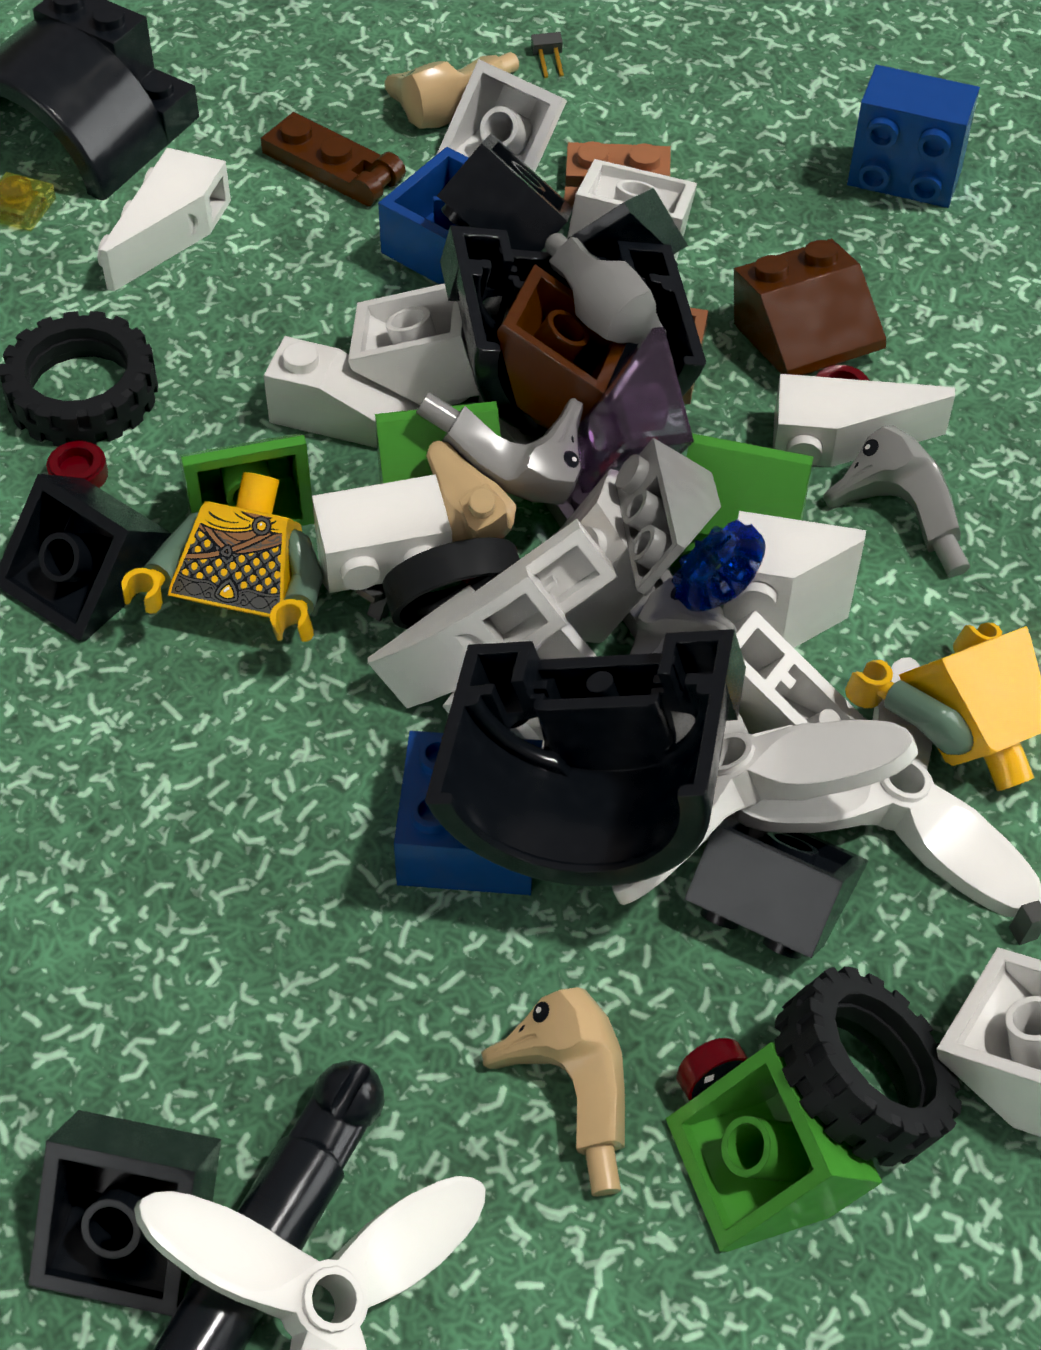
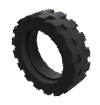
M78 311L63 313V318L52 320L50 316L38 321V327L32 331L26 328L16 336L17 343L15 346L8 345L3 354L5 364H0V379L8 411L12 413L16 426L21 430L26 428L30 437L37 441L43 442L48 440L53 442V446L58 447L72 441H87L97 445L96 442L108 439L110 442L123 436V431L129 427L132 429L136 428L144 420V413L146 411L150 412L154 407V392H158V381L152 348L150 344H146L145 335L137 327L134 329L129 328V322L121 317L115 316L112 320L106 318L105 313L90 311L89 316H79ZM98 357L113 361L126 370L120 381L105 393L85 400L62 401L46 397L33 388L44 372L58 363L73 358Z
M844 966L839 971L835 967L828 968L788 1000L782 1007L784 1010L777 1015L774 1028L780 1031V1035L774 1040L777 1056L783 1057L787 1065L782 1069L790 1087H797L803 1097L799 1102L809 1116L814 1118L817 1115L826 1125L824 1132L835 1142L841 1144L845 1141L851 1145L852 1154L866 1161L876 1157L879 1165L894 1166L900 1161L902 1164L909 1163L950 1132L957 1124L954 1119L960 1115L962 1109V1101L955 1097V1093L961 1090L958 1077L938 1059L937 1047L940 1043H936L930 1034L933 1031L931 1025L922 1014L917 1017L908 1008L910 1002L897 990L891 993L884 988L883 980L870 973L865 977L860 976L856 968ZM837 1027L848 1031L865 1044L880 1061L895 1087L899 1103L891 1101L870 1085L853 1065L840 1041Z

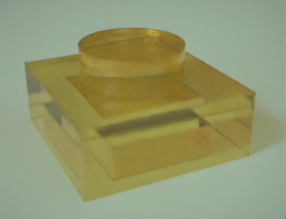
M6 172L0 179V223L32 231L56 200L53 184Z

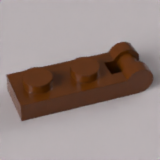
M292 112L261 137L263 154L366 206L373 205L382 197L383 188L386 185L393 187L406 175L405 165L394 153L384 152L380 155L295 112Z

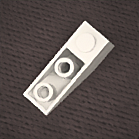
M166 148L156 165L150 167L146 172L144 182L134 198L127 201L124 205L121 217L111 233L106 234L99 244L98 263L103 267L108 290L115 291L211 234L231 201L226 161Z

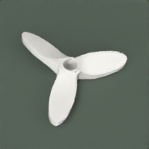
M910 657L897 660L891 667L893 672L891 682L896 683L901 680L899 674L920 667V665ZM882 699L878 706L874 707L872 720L893 722L910 732L917 745L918 755L908 767L897 775L883 781L850 791L824 795L808 800H761L758 804L736 811L734 814L735 819L747 827L776 833H816L860 825H878L884 829L895 831L927 868L942 877L958 891L991 911L1003 916L1015 917L1021 905L1038 900L1041 903V883L1029 863L974 808L934 784L931 775L927 771L932 742L914 725L884 707V699Z
M739 714L738 720L726 721L710 823L700 845L725 818L736 811L754 806L761 800H808L861 788L897 775L908 767L918 755V748L913 736L906 728L893 722L841 720L822 723H802L755 737L748 733ZM682 863L661 875L647 880L612 886L613 892L620 904L631 903L658 886Z
M462 1176L451 1177L431 1184L400 1199L385 1209L355 1234L331 1259L323 1261L314 1259L250 1218L228 1207L190 1194L175 1191L154 1192L139 1200L135 1205L134 1212L136 1222L146 1239L163 1256L192 1278L237 1302L281 1319L285 1330L292 1336L290 1350H367L360 1326L366 1318L368 1308L410 1288L438 1267L456 1249L479 1219L485 1203V1187L482 1182L472 1177ZM316 1284L326 1288L334 1299L335 1312L331 1322L324 1321L318 1316L313 1307L312 1294Z

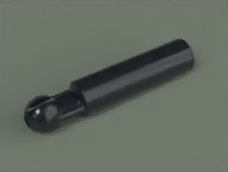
M348 1060L331 1065L317 1078L312 1091V1097L289 1135L279 1140L236 1212L264 1226L302 1251L344 1178L343 1169L366 1129L381 1115L385 1102L384 1089L379 1076L371 1067L362 1062ZM194 1280L152 1350H244L265 1312L237 1302Z

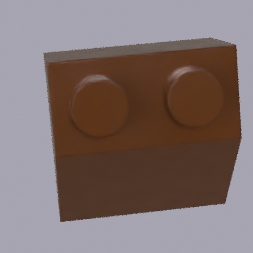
M832 238L812 241L805 247L779 255L763 256L757 259L756 262L734 268V324L781 374L804 375L886 348V336L862 268Z
M534 265L529 271L497 330V336L517 407L530 415L538 425L547 429L559 418L566 403L572 398L583 403L581 423L604 394L626 343L620 344L606 340L588 328L576 316L573 290L537 265Z

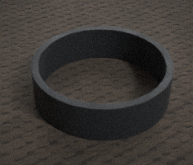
M472 538L428 549L401 562L383 580V589L393 623L398 627L408 629L468 585H471L475 591L520 560L516 546L511 541L502 538ZM480 577L475 581L467 584L465 583L453 588L429 592L457 581Z

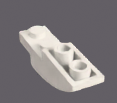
M576 519L475 591L471 585H468L369 656L368 664L406 708L429 702L456 690L468 645L533 641L534 646L538 645L567 625L565 618L567 612L618 577L616 569L579 520Z

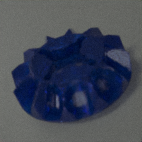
M739 520L728 523L724 529L719 526L713 527L708 537L702 541L695 540L694 549L689 554L680 558L679 562L682 568L674 574L671 580L676 588L675 597L688 610L694 612L708 611L733 600L747 588L761 566L766 549L763 536L752 524L744 525Z

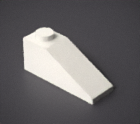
M284 336L264 373L269 423L377 448L375 414L417 410L420 405L352 371L348 361L349 354L341 349Z
M780 374L774 411L773 449L814 456L812 466L833 467L854 461L867 437L882 426L894 425L913 437L917 442L945 435L955 398V387Z
M756 610L734 624L746 666L739 714L750 733L754 734L802 723L866 720Z

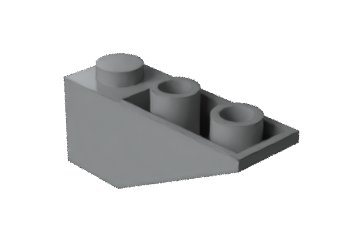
M652 438L639 455L634 454L624 462L615 483L636 591L643 595L650 590L721 508L712 472L655 438Z

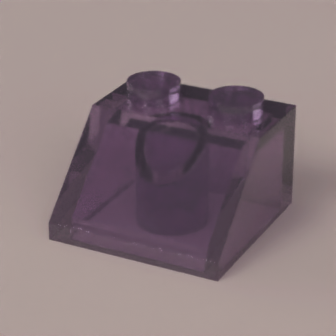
M664 327L652 328L614 370L602 397L579 424L578 453L581 469L578 479L582 493H590L609 469L619 471L624 462L634 454L639 455L652 438L680 454L694 442Z

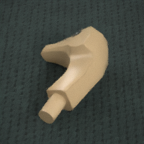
M512 52L499 57L497 55H490L478 58L510 74L519 68V60ZM478 59L459 70H456L447 61L428 63L405 73L387 76L384 86L388 94L400 102L409 122L419 129L440 128L451 123Z
M433 442L428 448L426 458L432 474H436L452 530V542L486 537L503 539L511 531L514 524L516 504L497 483L483 475L463 459L448 442Z
M579 987L561 989L542 997L527 1017L506 1038L482 1051L483 1066L488 1069H498L517 1064H552L565 1070L573 1081L577 1096L576 1150L578 1153L586 1155L591 1194L597 1197L621 1192L615 1151L625 1148V1087L621 1048L608 1016L585 989Z

